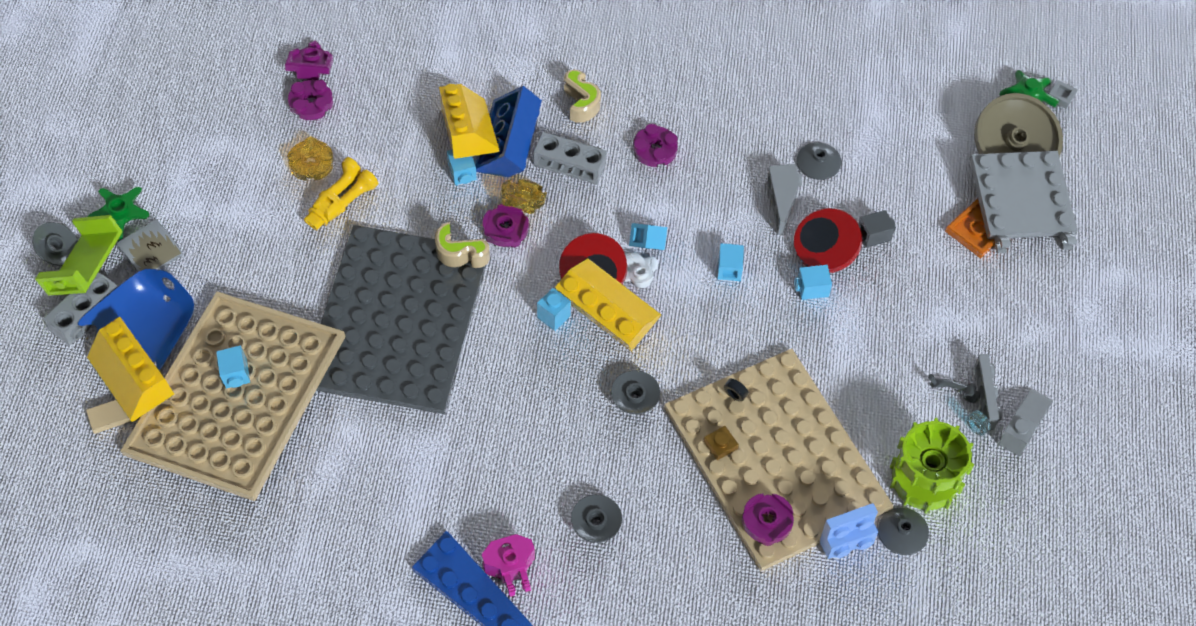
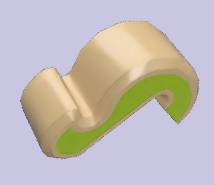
M577 69L567 71L564 75V81L566 82L564 91L577 101L570 108V120L576 123L589 121L600 111L601 91L594 83L586 82V75L582 71Z
M450 222L442 224L435 233L436 253L438 259L445 266L460 267L471 261L473 268H481L488 264L490 260V247L484 239L451 241Z

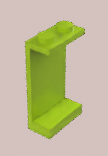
M111 215L74 218L72 220V223L81 233V237L59 271L39 272L35 278L48 296L86 293L123 232Z

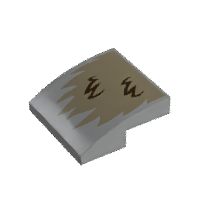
M157 219L116 243L119 250L129 264H132L137 273L144 269L160 270L183 256L182 250Z

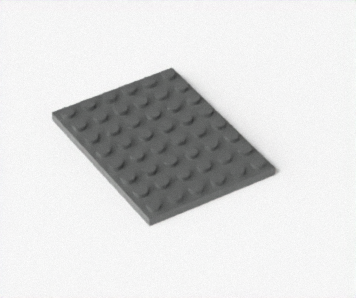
M353 225L321 321L322 325L344 331L346 337L316 391L445 415L486 265L481 268H473L471 261L460 267L445 266L438 259L435 239Z

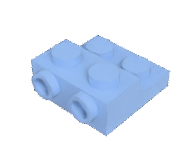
M874 503L826 520L820 544L828 559L832 557L842 558L854 549L863 550L874 544L878 534L874 524L878 511Z

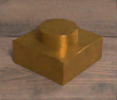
M726 426L704 437V443L717 461L736 451L739 447L738 442Z

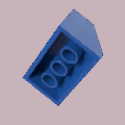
M521 86L493 100L489 116L499 152L478 155L475 164L476 172L511 177L524 171L542 102L540 98L525 86Z

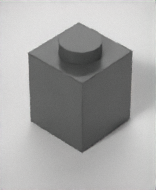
M886 210L861 216L858 224L862 234V241L866 248L892 241L894 231L896 230L895 221L892 217H889Z

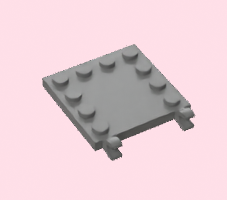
M1058 151L971 155L969 160L987 239H994L997 253H1007L1006 248L1011 247L1009 238L1060 236L1062 250L1073 249L1072 245L1077 244L1075 234L1078 229Z

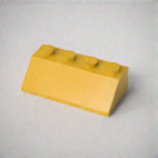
M447 84L446 86L439 87L441 109L454 159L499 152L485 99L462 84Z
M589 259L571 268L555 286L559 293L571 301V306L631 352L661 317L659 312Z
M118 317L98 331L87 358L131 422L174 395L165 378L121 317Z

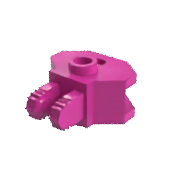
M514 534L491 541L482 553V565L485 573L501 579L502 584L505 583L509 597L515 596L516 590L512 581L521 579V585L525 592L531 591L527 569L535 560V548L532 539Z

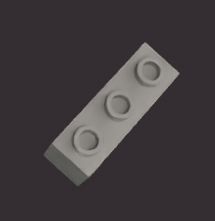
M543 132L534 150V166L596 185L606 166V150L596 146H589L576 140L562 138L556 134Z
M98 272L86 293L69 294L43 318L49 331L69 346L76 340H79L84 332L92 326H79V320L113 292L117 285Z

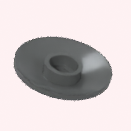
M809 143L798 152V168L804 175L812 179H829L835 176L841 168L840 154L834 147L826 143Z
M55 222L40 225L32 236V245L36 254L43 261L55 266H62L78 242L75 234L68 227Z
M632 370L622 373L615 379L611 389V396L613 402L620 410L629 414L639 415L651 411L657 405L660 399V387L656 379L644 371ZM636 394L639 396V398H633L631 396Z
M589 495L579 500L574 506L571 513V524L576 534L582 539L594 543L605 542L613 538L620 530L622 513L617 503L611 498L603 495ZM599 520L601 524L594 525L592 521Z
M894 508L882 516L878 525V535L882 544L891 552L898 555H913L921 551L927 544L929 528L925 519L916 511L908 508ZM901 525L909 527V530H903Z

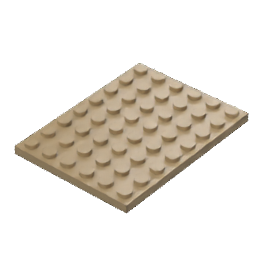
M216 291L165 376V380L174 392V395L140 417L120 450L123 456L255 501L346 337L344 331ZM241 345L247 358L251 383L243 384L237 388L231 387L226 389L219 374L216 351Z
M793 349L775 355L664 405L666 413L760 572L819 545L827 519L874 503L878 511L876 516L878 517L891 510L894 506ZM730 378L741 382L748 389L749 394L744 401H736L725 392L724 385ZM726 426L738 442L739 447L736 451L717 461L704 443V437ZM757 494L780 495L790 503L793 509L794 523L790 534L784 540L771 546H765L751 538L742 525L745 505ZM763 514V515H762L763 518H764V519H763L764 522H766V523H768V522H769V523H772V522H773V521H772V519H773V517H774L773 515H771V514H769L768 516H767V514Z

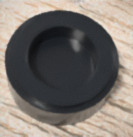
M730 378L724 385L725 392L736 401H744L749 394L748 389L735 379Z

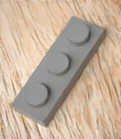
M979 354L974 369L980 393L981 413L985 416L983 420L987 419V424H990L988 430H994L998 421L1002 418L1001 407L997 406L996 401L998 398V387L993 383L995 368L994 364L990 363L989 354Z

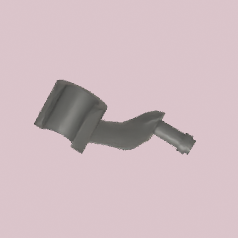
M933 374L928 375L932 388H955L965 392L963 397L966 401L975 403L978 400L980 393L976 391L974 384L964 385L950 379H935Z

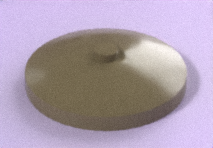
M1012 93L994 99L981 111L975 124L974 140L979 154L1058 151L1060 157L1062 152L1063 134L1057 117L1047 105L1029 95Z

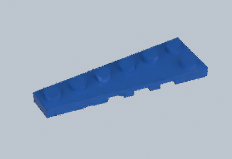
M447 531L412 566L413 572L481 626H533Z

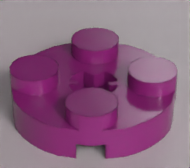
M324 80L295 82L291 86V91L288 95L289 108L293 114L299 115L303 120L320 119L325 116V112L328 109L331 110L333 107L331 89ZM308 98H315L311 103L307 100Z
M648 124L634 138L633 150L639 162L646 166L657 167V164L665 163V166L671 163L677 155L678 137L664 127ZM652 144H658L661 148L656 147L653 149Z
M497 205L496 209L488 210L483 217L482 224L485 239L494 245L518 247L528 234L529 219L523 213V210L516 205ZM504 222H508L510 227L502 228L500 224L504 225Z
M762 493L753 496L746 503L742 517V525L747 534L765 546H771L784 540L790 534L794 523L792 506L785 498L777 494H772L771 496ZM763 514H767V516H768L769 514L773 515V516H774L773 519H772L773 522H772V523H769V522L766 523V522H764V521H763L764 518H763L762 515H763Z

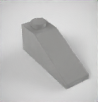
M796 164L769 166L767 184L778 235H783L797 197L798 188L802 186L801 172L798 173Z
M1031 389L1007 426L998 445L1021 457L1053 400Z

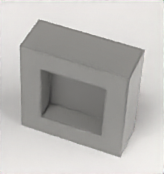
M1058 80L1049 95L1060 100L1058 105L1067 109L1078 89Z

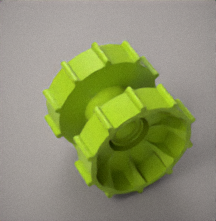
M935 418L934 421H926L920 424L913 422L912 428L908 431L905 438H900L897 448L900 449V454L897 458L893 457L890 464V469H893L890 488L895 489L898 496L904 501V506L908 504L914 508L924 510V513L927 514L929 510H937L943 507L949 509L956 494L962 493L965 486L962 480L966 474L970 475L974 467V463L971 462V449L974 444L969 443L966 437L959 431L960 426L954 427L948 423L940 422L938 418ZM927 464H932L936 468H931Z

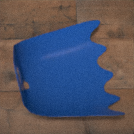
M144 269L127 279L79 320L78 325H94L97 327L98 333L101 328L121 317L152 362H156L157 369L160 370L186 328L194 310V302L187 290L169 272L158 269ZM168 278L174 284V289L167 288L162 279ZM164 295L170 297L171 300L169 302L163 299Z

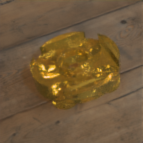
M308 137L296 144L287 154L290 171L300 180L307 181L306 178H314V181L326 177L333 169L334 159L331 148L314 137ZM308 158H315V162L309 161L307 163L305 161Z
M511 179L502 184L500 196L501 204L504 206H513L522 209L525 213L532 214L535 213L536 209L545 205L547 192L543 193L542 186L533 181L519 179L518 183H511Z

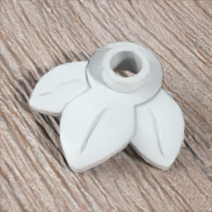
M636 252L626 253L628 271L624 282L631 281L638 288L649 286L653 279V272L658 268L657 259L654 256L643 258Z

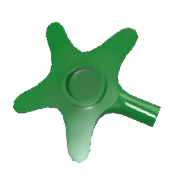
M1021 70L1015 72L1016 84L1001 90L999 93L1000 96L1012 93L1029 95L1056 108L1060 101L1044 91L1052 83L1049 77L1034 79L1026 76Z
M135 187L122 195H116L102 188L98 192L104 198L106 204L102 208L90 213L87 217L111 215L120 229L124 231V226L127 222L147 219L149 212L134 205V201L142 191L141 187ZM123 232L117 242L123 239Z

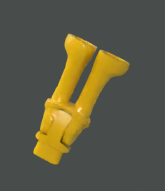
M346 157L342 161V176L330 188L319 194L313 206L308 210L309 214L303 219L307 225L316 231L322 225L327 226L328 222L346 210L345 208L358 196L375 189L379 184L374 174L365 169L361 171L358 163L351 157ZM356 181L352 188L349 189L341 198L338 197V195L342 191H344L350 184Z

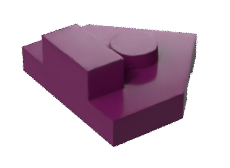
M317 41L308 43L306 48L301 50L296 48L289 52L285 63V70L297 72V79L319 80L321 74L330 73L333 55L328 51H324Z

